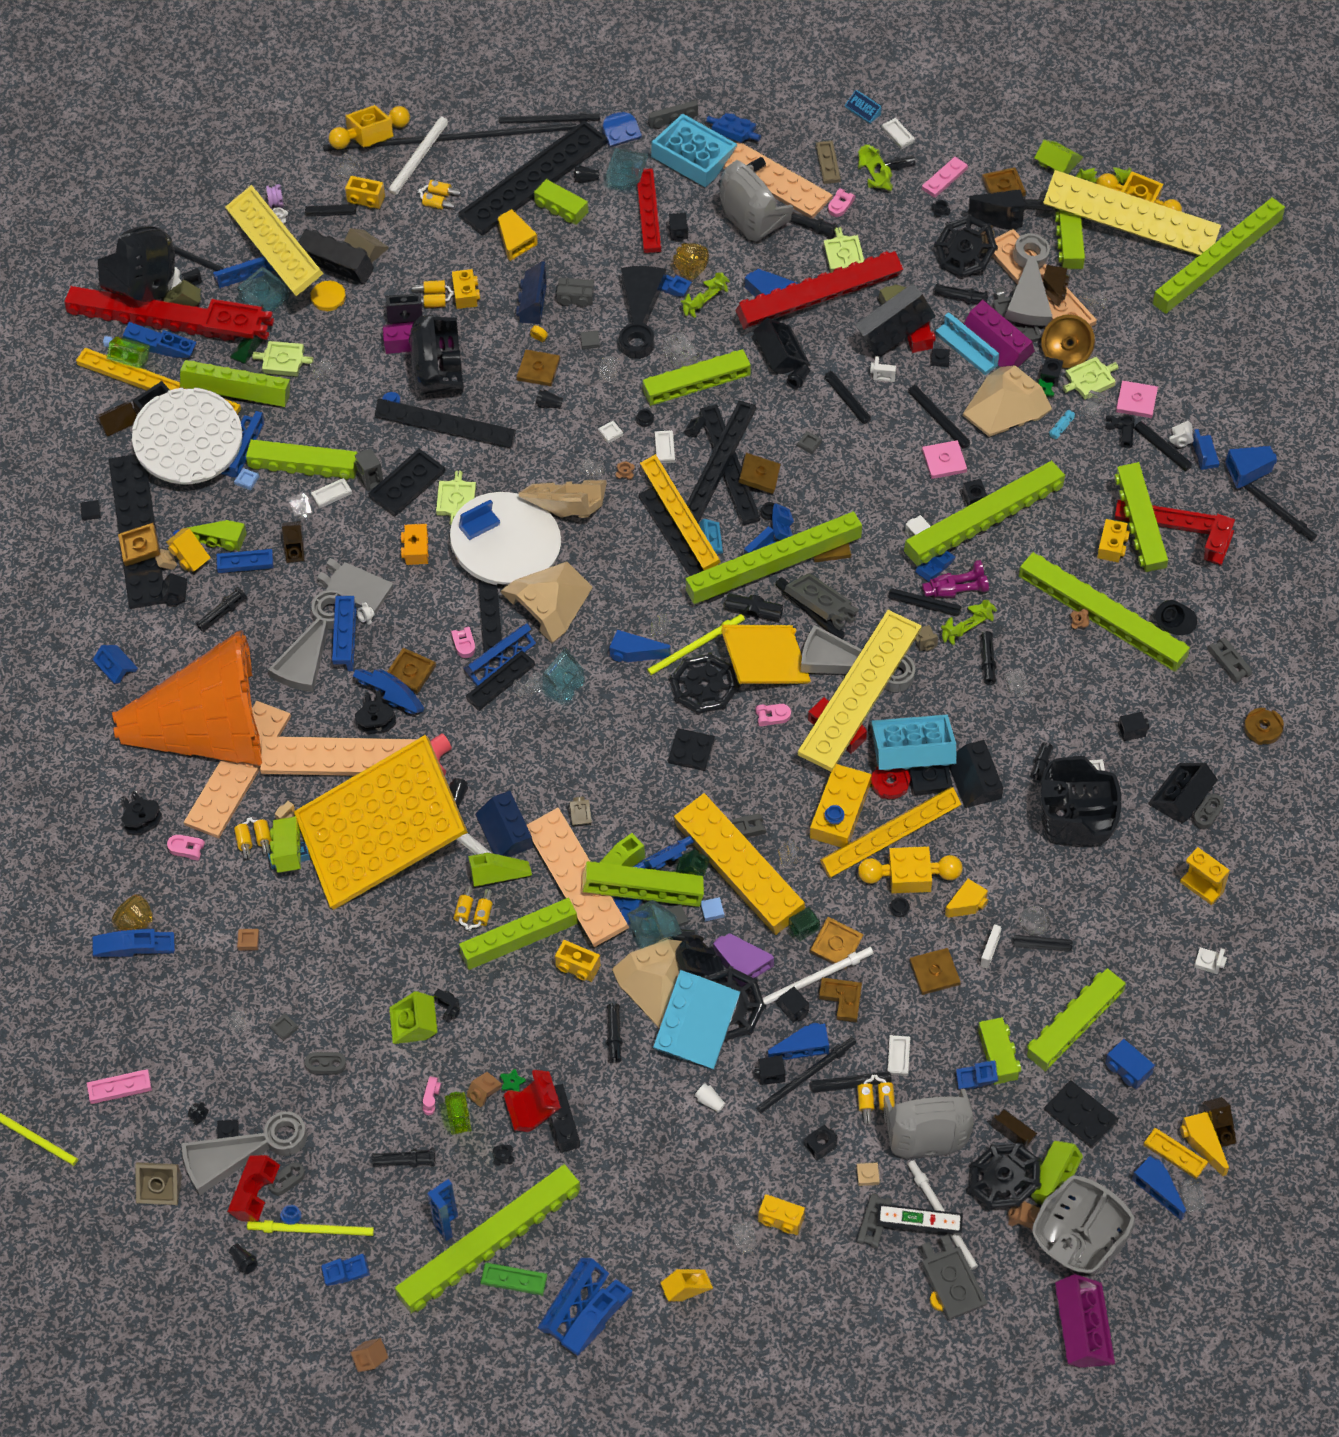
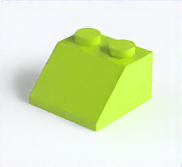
M1043 140L1035 156V159L1039 160L1038 164L1046 168L1050 166L1053 168V172L1056 170L1065 174H1069L1083 158L1080 154L1050 140Z
M414 991L389 1007L393 1044L423 1041L438 1033L434 996Z

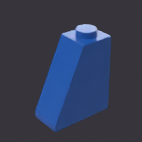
M761 269L750 272L745 277V289L754 297L763 293L765 295L770 294L771 291L777 288L785 289L786 286L792 283L798 284Z
M1271 446L1229 449L1225 464L1236 488H1241L1272 472L1274 464L1277 462V457L1273 453Z

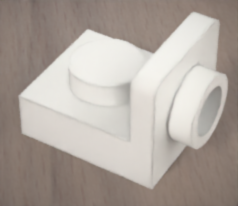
M876 356L875 363L871 362L870 373H874L873 380L895 382L896 366L879 364V356Z
M1189 421L1172 428L1173 436L1169 438L1177 448L1194 442L1192 424Z
M1200 948L1194 967L1218 974L1219 968L1224 969L1227 957L1223 956L1225 949L1221 948L1220 953Z

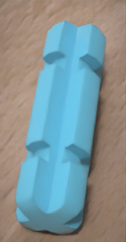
M1067 410L1063 414L1064 416L1050 430L1049 436L1051 438L1058 439L1060 433H1063L1070 424L1069 422H1072L1074 419V412Z

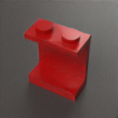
M1217 514L1205 545L1204 560L1222 566L1234 535L1232 528L1235 519Z
M533 1070L534 1081L521 1092L508 1090L503 1094L515 1131L530 1132L561 1108L549 1071Z

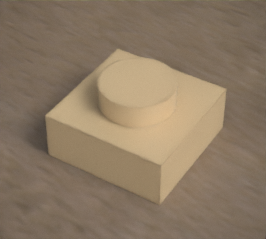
M160 549L161 555L155 556L158 566L170 570L174 569L177 566L174 555L169 550Z
M289 801L281 805L275 813L276 820L293 817L295 815L294 805Z
M878 1163L857 1164L859 1186L880 1184Z

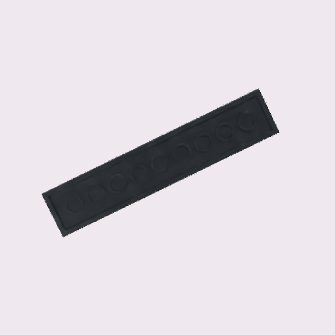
M585 120L461 210L459 217L480 234L484 235L499 224L498 217L511 209L515 212L533 199L535 190L546 179L554 183L607 144L608 138Z
M135 454L110 458L109 465L119 534L153 523L156 528L148 471L141 465ZM155 557L125 566L123 562L130 609L167 603L160 600L162 581L164 579L162 567L158 566Z

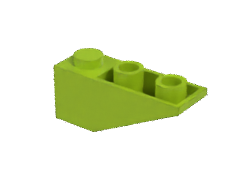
M229 520L188 527L200 543L207 544L210 547H222L228 551H240L247 534L245 524Z
M631 833L618 842L600 863L632 867L645 858L644 845Z
M488 852L468 856L470 874L474 886L532 875L529 862Z

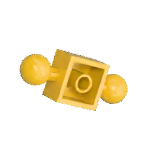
M376 105L345 115L347 130L342 127L332 129L329 133V143L336 149H343L349 145L351 139H355L362 147H369L374 143L386 141L393 137L392 126L396 128L405 127L410 121V114L406 108L396 106L390 110L387 116Z
M1131 171L1124 186L1118 184L1117 178L1110 173L1102 174L1097 179L1096 184L1182 212V206L1177 200L1168 199L1164 202L1159 200L1163 188L1162 183Z
M929 846L889 848L888 865H882L878 860L869 858L861 862L858 874L862 881L869 884L878 882L882 876H890L892 894L931 892L932 874H939L945 880H955L961 875L963 866L960 859L953 855L944 856L939 862L931 863Z

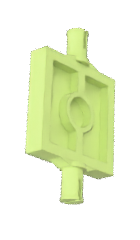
M837 227L834 230L836 237L824 240L823 245L830 273L839 267L846 268L853 262H864L858 235L843 236L842 228L839 227L838 231Z
M269 341L264 353L253 352V359L263 360L262 371L265 374L298 376L299 369L303 363L313 364L314 357L303 356L304 344Z
M1097 357L1066 370L1065 375L1071 383L1063 386V390L1067 393L1076 389L1084 400L1115 386L1116 381L1110 372L1118 369V365L1114 362L1105 366Z
M455 471L454 480L439 481L436 513L437 515L451 516L450 525L459 509L474 499L476 494V482L463 481L462 471H459V476L458 471Z

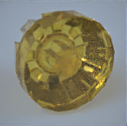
M683 243L682 247L678 246L676 249L677 253L673 256L675 261L673 264L682 275L690 279L697 278L707 266L709 258L707 248L697 243Z
M135 894L118 907L113 914L112 923L122 931L146 929L149 926L148 922L153 920V913L148 901L142 895Z

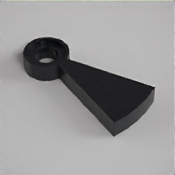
M652 266L622 267L621 274L632 323L620 331L619 346L625 356L632 359H642L649 356L655 348L654 333L646 324L667 278L666 269ZM635 338L645 341L640 346H632L629 343Z

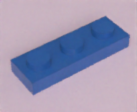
M272 549L217 554L218 573L274 568Z

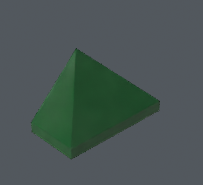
M254 335L253 339L244 337L230 358L246 364L264 339L259 338L257 335Z

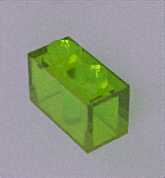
M116 336L109 342L106 359L141 368L148 361L150 346Z
M453 1092L444 1096L451 1135L472 1131L465 1092Z

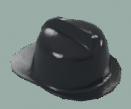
M1166 600L1158 605L1155 612V620L1159 626L1175 635H1189L1195 630L1197 616L1189 607L1175 600Z

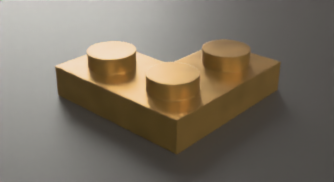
M822 978L819 999L839 1002L837 1020L857 1022L862 983Z

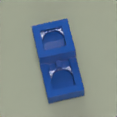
M667 275L661 291L673 296L684 297L692 282L678 275L674 278Z
M775 503L772 515L775 538L783 540L793 536L790 525L794 520L790 509Z
M946 550L944 554L937 555L929 562L919 565L916 573L929 582L930 579L933 580L955 560V556Z
M995 1060L975 1063V1066L956 1069L959 1090L978 1088L998 1082Z
M364 1254L344 1261L339 1258L321 1265L327 1286L370 1275L367 1259Z

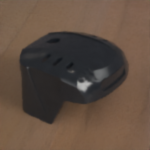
M139 226L129 229L119 236L116 253L98 259L99 284L102 289L108 292L146 302L164 297L171 289L175 269L174 245L171 237L158 227Z
M433 315L420 316L413 323L409 335L412 376L417 387L423 394L464 390L457 318L433 317ZM449 336L453 338V350H450L448 346ZM440 337H443V338H444V342H445V350H444V351H441V350H440V345H439V338H440ZM442 356L444 371L439 372L437 357ZM456 376L457 381H452V377ZM447 377L448 381H444L443 378Z
M1085 756L1064 757L1052 760L1047 765L1041 782V822L1046 837L1057 843L1093 845L1106 842L1114 834L1119 823L1122 803L1121 788L1116 775L1108 771L1097 770ZM1072 787L1076 788V794H1073ZM1083 787H1086L1087 794H1084ZM1059 810H1064L1066 814L1063 816H1059L1056 814V812Z

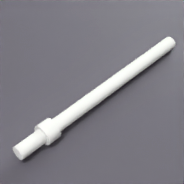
M868 947L858 953L853 952L847 958L764 997V1004L768 1005L778 1000L779 996L793 986L799 990L849 965L854 966L860 963V960L874 954L872 948Z
M915 1160L909 1162L907 1165L915 1177L914 1181L918 1187L922 1188L934 1210L945 1211L928 1184L929 1180L925 1173L921 1172ZM950 1235L957 1247L960 1246L971 1270L977 1268L978 1265L962 1238L957 1235Z

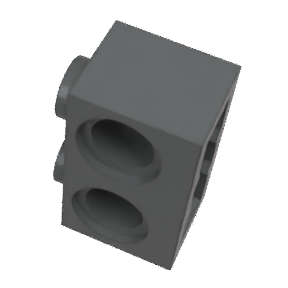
M372 448L355 455L358 477L367 491L372 490L383 480L381 463Z

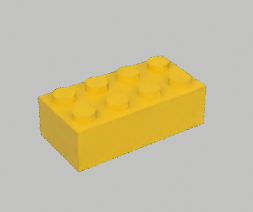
M839 764L835 766L829 776L812 821L810 839L841 848L850 843L871 786L872 774ZM832 805H838L844 810V820L839 824H831L825 819V811Z

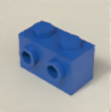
M1125 1039L1107 1054L1105 1062L1109 1070L1120 1075L1128 1086H1132L1135 1089L1139 1088L1153 1074L1155 1067L1150 1060Z

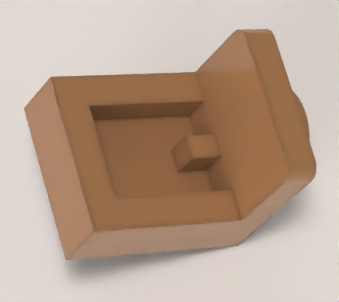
M486 1072L471 1082L466 1095L479 1107H482L487 1097L497 1092L501 1088L502 1083Z
M1025 1201L1019 1208L1017 1206L1011 1207L1008 1212V1225L1015 1226L1021 1224L1033 1230V1225L1040 1212V1208Z

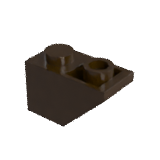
M1046 265L1043 279L1045 292L1056 306H1060L1061 300H1065L1067 289H1064V287L1069 284L1068 268Z
M302 522L283 523L282 532L286 563L305 561Z
M1223 1097L1202 1102L1204 1112L1209 1114L1221 1147L1236 1144L1231 1105Z

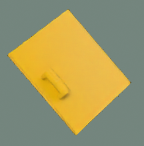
M722 625L721 631L739 684H807L811 682L808 673L800 672L802 654L795 637L796 628H793L792 625Z

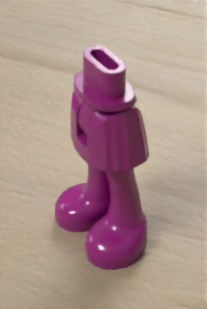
M977 560L974 562L971 571L952 575L951 573L940 575L933 580L930 579L928 583L922 584L925 597L955 598L958 592H988L989 583L987 576L984 575L981 560ZM974 581L966 584H958L962 582Z

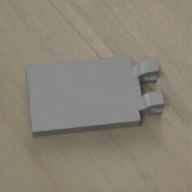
M331 558L326 564L329 566L328 571L333 573L332 577L330 578L322 572L317 577L320 580L318 585L327 588V591L336 590L345 596H354L357 607L361 608L362 603L366 602L368 607L373 609L374 614H376L394 587L392 582L346 562L341 566Z

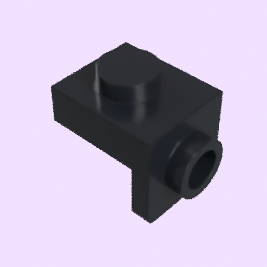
M437 989L434 993L435 1003L447 1009L444 1013L445 1022L450 1023L452 1018L456 1019L460 1013L459 1000L451 992Z

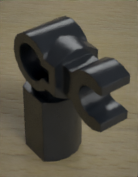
M1129 414L1119 418H1115L1112 415L1106 416V422L1112 423H1106L1105 429H1121V447L1131 448L1133 446L1134 417Z

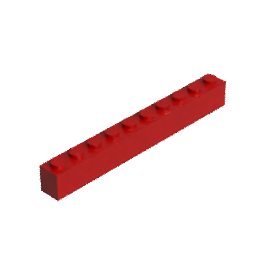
M886 251L881 253L879 257L873 258L871 256L866 258L864 262H853L846 268H836L829 274L827 272L821 273L817 278L812 279L810 277L804 279L802 283L797 285L792 283L786 286L785 289L777 288L771 291L770 294L765 295L763 293L757 295L753 300H742L735 311L743 329L761 324L767 317L775 319L897 277L904 269L896 252L889 253Z
M70 286L64 301L67 312L72 315H86L89 318L98 317L107 321H120L125 324L132 322L140 326L169 329L173 332L181 331L190 335H204L207 338L216 337L225 341H235L236 336L202 330L201 325L207 312L206 308L158 300L138 301L116 293Z

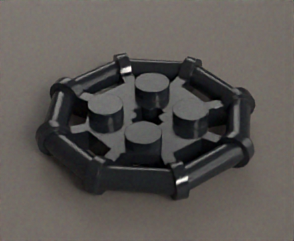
M972 214L945 223L946 226L937 242H934L940 262L939 267L959 275L960 278L981 270L985 271L993 254L998 250L991 223L987 224L973 217ZM966 224V227L962 230H954V228ZM973 224L981 229L976 231L971 228V225ZM950 231H951V232H952L951 237L949 238L948 242H945L947 236L949 235V233H950ZM985 233L989 244H984L982 235ZM969 242V247L963 249L962 244ZM943 248H948L949 250V256L947 258L945 257ZM988 249L983 260L980 261L979 257L982 251ZM952 260L959 262L960 268L950 264ZM974 261L978 263L977 265L965 268L966 264H972Z
M709 652L706 655L690 658L684 657L675 672L669 676L675 696L674 701L694 710L696 714L717 709L724 710L734 694L740 689L733 664L727 663ZM707 662L706 666H700L695 668L693 666V664ZM711 663H713V664L717 665L718 667L722 668V670H721V671H718L716 667L710 666ZM686 668H688L689 671L687 673V676L685 678L680 677L686 670ZM724 675H728L730 684L724 683ZM702 681L709 682L707 683V687H703V685H699V683H702ZM679 684H685L686 691L684 693H681ZM728 690L722 699L719 698L721 691ZM687 697L695 698L698 703L687 699ZM712 700L715 701V702H713V703L703 704V702L712 701Z
M734 966L703 975V978L710 981L728 977V982L721 985L741 992L730 1025L741 1021L744 1026L731 1031L727 1030L724 1042L747 1033L752 1034L763 1010L766 1009V1004H764L758 985L759 980L735 969ZM733 977L746 983L743 988L732 983ZM750 988L756 1003L749 1002L746 991ZM755 1008L749 1022L747 1023L744 1017L747 1014L748 1009Z
M1020 1142L996 1146L992 1144L975 1162L970 1163L971 1173L968 1191L986 1204L988 1209L993 1210L999 1207L1014 1206L1019 1208L1036 1190H1040L1042 1186L1040 1183L1042 1160L1040 1157L1032 1154ZM1000 1153H1011V1154H1007L1008 1157H1003L1002 1155H998V1154H1000ZM1021 1154L1027 1161L1022 1162L1018 1155ZM992 1156H994L986 1165H984ZM1032 1168V1179L1027 1177V1169ZM979 1172H984L983 1180L978 1181ZM1003 1172L1005 1174L1010 1172L1008 1176L1005 1178H1002L1001 1173ZM1024 1184L1028 1185L1018 1196L1016 1195V1192ZM987 1187L992 1191L990 1197L981 1189ZM999 1195L1003 1197H1008L1012 1195L1013 1197L1007 1199H997Z

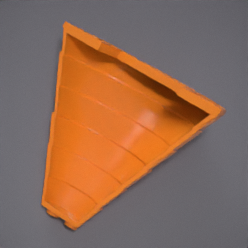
M242 630L235 632L225 641L219 643L201 657L196 658L186 667L174 673L161 684L153 687L140 698H136L120 710L112 712L114 723H117V727H114L115 738H119L121 744L190 756L194 754L230 762H245L261 766L260 735L252 712L248 678L253 676L250 649L244 632Z

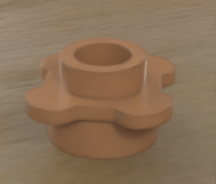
M624 461L617 465V478L632 479L634 477L633 470L635 466Z
M1086 609L1071 613L1072 628H1084L1089 625V612Z

